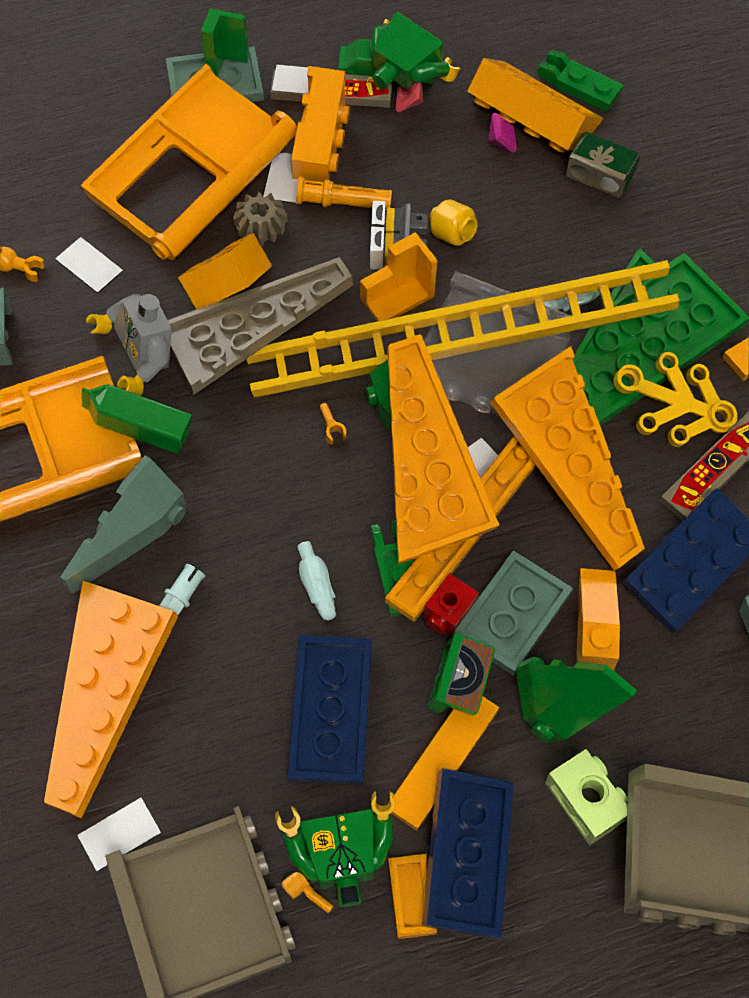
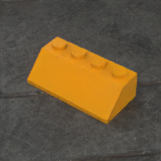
M483 58L467 90L468 93L475 96L474 102L487 109H490L491 106L500 111L499 115L506 121L513 124L516 121L525 125L523 130L536 138H540L541 135L551 140L549 146L562 153H565L566 150H573L581 134L584 132L592 134L603 120V117L505 61Z

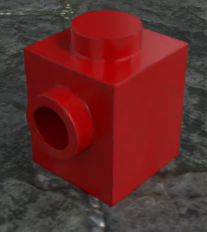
M449 573L425 604L423 619L426 620V624L434 632L441 635L445 633L452 637L455 629L477 601L479 592Z

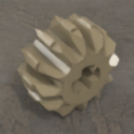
M258 191L256 197L252 198L246 194L244 202H237L233 221L240 238L254 233L263 247L266 240L275 244L277 236L284 235L287 213L284 210L282 201L274 200L272 193L262 197Z

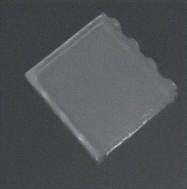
M455 271L450 281V292L441 308L511 294V292ZM535 304L511 309L515 327L539 323ZM545 306L548 321L571 316ZM502 311L479 315L483 334L507 330ZM470 318L446 322L450 341L474 336ZM438 325L431 326L424 340L426 346L441 343ZM574 331L432 360L447 399L452 401L459 400L473 406L479 412L499 416L490 401L567 349Z

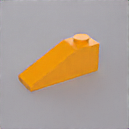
M580 568L577 662L604 664L614 671L619 660L620 641L616 572Z

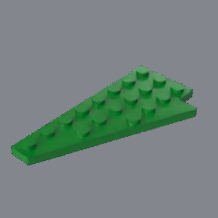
M640 248L636 251L626 269L655 262ZM685 253L668 263L670 267L668 276L641 281L642 285L646 287L649 299L678 294V309L590 327L574 354L573 362L578 375L581 374L583 377L585 395L589 406L594 407L600 426L645 396L636 391L632 394H623L616 389L614 376L623 366L635 365L642 371L645 380L661 385L668 380L667 375L660 373L656 368V360L663 353H674L678 358V367L681 371L748 324L749 316ZM632 283L617 286L610 294L614 307L637 302ZM666 358L663 359V365L667 368H671L672 364L670 360ZM623 376L622 383L625 386H631L630 379Z

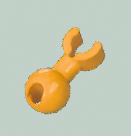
M0 247V271L8 272L16 269L24 272L28 280L38 281L37 272L30 269L33 267L44 269L43 258L32 256L24 259L18 257L12 248Z

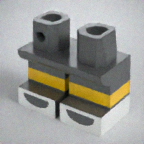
M373 201L370 269H382L387 266L388 246L415 232L417 235H427L428 214L410 212L411 203L404 204L401 208H387L384 201ZM421 239L427 246V239Z

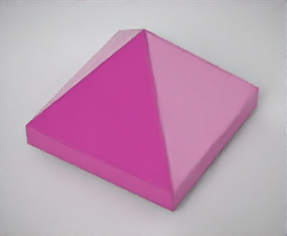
M492 114L488 143L514 153L517 151L514 126L499 114Z

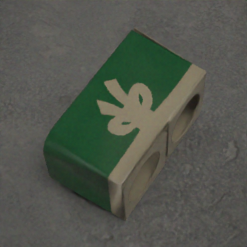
M584 132L581 134L569 157L566 177L620 198L637 170L640 155L633 164L638 152L594 134Z

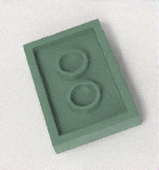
M255 46L248 47L249 59L247 63L224 59L217 77L249 101H263V88ZM204 53L166 58L172 96L205 65Z
M513 550L455 629L454 633L456 632L494 646L495 653L492 662L514 676L517 665L527 658L571 595L573 588Z

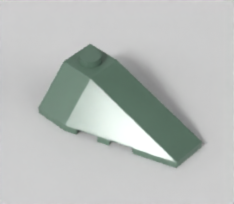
M146 455L117 489L116 492L122 496L112 511L107 512L104 510L98 518L100 523L93 539L87 538L83 541L60 576L66 591L73 594L81 589L83 581L92 582L165 534L172 525H177L183 519L187 508L183 492Z

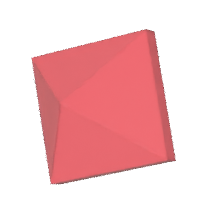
M415 82L409 88H404L401 85L398 86L397 112H402L423 103L422 82Z

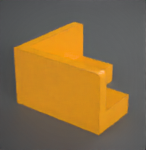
M416 232L388 246L387 266L360 280V299L377 322L397 318L435 297L437 259Z
M251 233L229 244L215 256L191 267L179 276L178 279L195 308L200 309L249 287L271 268V263L254 233Z

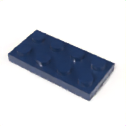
M715 488L622 583L671 633L676 632L749 556V519Z
M299 635L288 781L363 786L372 639Z
M443 768L438 771L422 919L423 927L491 939L501 938L513 782Z

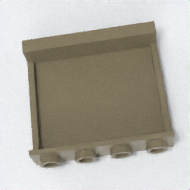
M643 764L629 772L625 913L639 915V921L647 923H662L663 919L674 920L676 927L684 929H698L700 925L712 927V933L720 935H735L736 931L747 932L749 938V783L650 764Z
M239 806L233 808L234 815L125 855L118 850L105 855L147 998H200L292 962L289 951L296 947L288 925L280 928L276 913L283 909L275 888L267 890L263 876L270 872L263 851L254 852L251 839L256 838L257 834L251 816L242 817Z

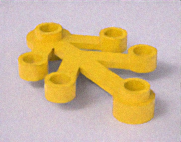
M665 352L656 360L657 370L667 375L674 391L645 380L642 371L635 365H625L616 372L614 385L619 392L632 394L636 391L671 405L655 413H645L637 419L636 428L643 435H650L660 425L688 412L702 417L687 426L676 425L668 431V442L674 447H680L687 443L691 437L708 429L715 433H726L737 422L736 408L730 402L719 399L709 379V370L702 364H696L687 371L686 378L689 384L698 386L705 403L694 399L678 367L679 361L674 353ZM664 358L670 360L671 368L663 365ZM694 370L702 374V380L694 377ZM623 376L630 379L631 386H625L622 383ZM715 412L723 416V422L717 421ZM643 419L651 421L652 429H647L643 425ZM675 431H679L682 433V441H678L675 438Z

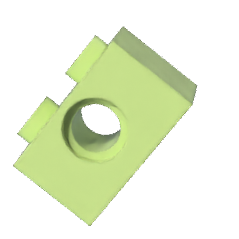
M587 749L550 772L545 784L590 846L626 822L628 797L621 788H614L606 777L608 772L603 762L597 756L592 757ZM582 789H594L598 792L600 801L596 803L587 801L582 795Z

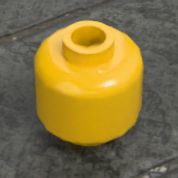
M451 199L444 200L434 207L429 216L430 230L433 236L454 246L470 241L475 235L478 226L473 209Z

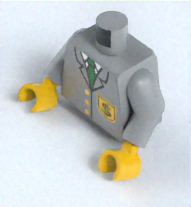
M139 294L130 295L108 308L106 315L90 314L86 318V323H97L96 328L90 332L91 334H108L111 331L112 322L115 323L114 329L137 372L134 378L122 376L117 382V387L140 396L144 389L143 382L148 383L161 369L169 368L171 326L159 305V299L151 294L143 296Z

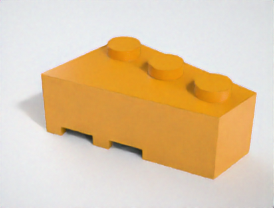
M308 66L309 92L308 94H303L302 105H305L302 120L297 125L291 158L292 178L298 179L299 176H304L305 180L324 182L325 179H330L332 172L336 173L338 170L339 154H336L337 148H343L345 130L342 129V126L349 122L350 106L346 105L345 71Z

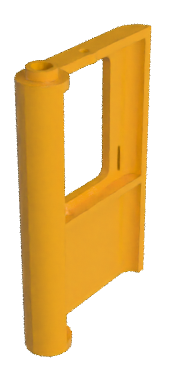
M205 64L81 184V188L93 202L147 242L159 258L175 260L295 138L297 125L292 118L282 111L275 112L271 117L219 79L212 72L211 67ZM174 147L215 176L216 180L163 233L155 232L121 206L117 200L165 152Z
M103 356L0 390V430L20 423L27 425L43 471L39 479L0 492V523L124 480L141 461L142 457L134 438L96 425L89 410L82 407L83 388L91 390L106 384L114 386Z

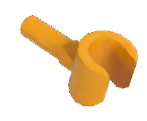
M322 403L320 409L327 425V443L333 445L331 433L334 431L341 433L342 439L345 441V426L342 423L336 422L333 419L328 404Z
M294 872L281 883L293 900L303 892L307 898L326 913H329L334 906L314 891V888L310 886L307 879L301 873Z

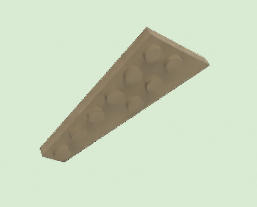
M341 258L332 259L168 320L172 330L170 349L193 395L352 287V275Z

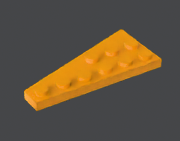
M421 334L388 345L398 565L499 527L491 503Z
M570 346L495 396L490 403L615 571L644 550L645 547L631 509L627 508L620 491L622 484L619 476H615L609 460L611 458L610 451L594 407L589 406L583 389L585 383L582 375L577 373L573 362L575 356Z
M86 581L82 582L44 803L82 819L178 618L174 611Z

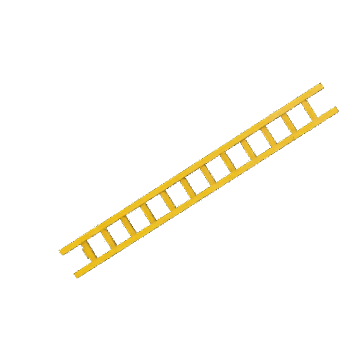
M667 260L326 333L325 330L319 331L311 336L266 345L246 359L248 364L276 358L279 374L278 378L250 383L251 392L255 398L370 374V372L388 359V355L384 353L381 336L405 331L406 337L410 338L415 336L413 329L438 325L441 343L426 346L431 359L436 360L678 309L679 297L678 294L649 299L646 287L641 282L668 276L670 267ZM632 283L637 302L614 307L609 288ZM599 290L604 309L581 314L576 295ZM567 297L572 316L548 321L544 302ZM535 304L539 323L515 327L511 309ZM502 311L507 330L483 334L479 315ZM470 318L474 336L450 341L446 322ZM373 338L377 357L352 362L349 343ZM341 345L344 364L335 366L329 364L320 367L317 350ZM308 352L312 371L288 375L285 356Z

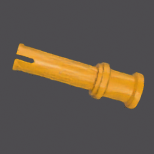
M299 176L296 204L301 205L303 202L322 204L325 208L331 207V204L372 208L373 201H384L385 207L390 208L392 190L333 184V181L330 179H325L324 182L305 180L304 176Z

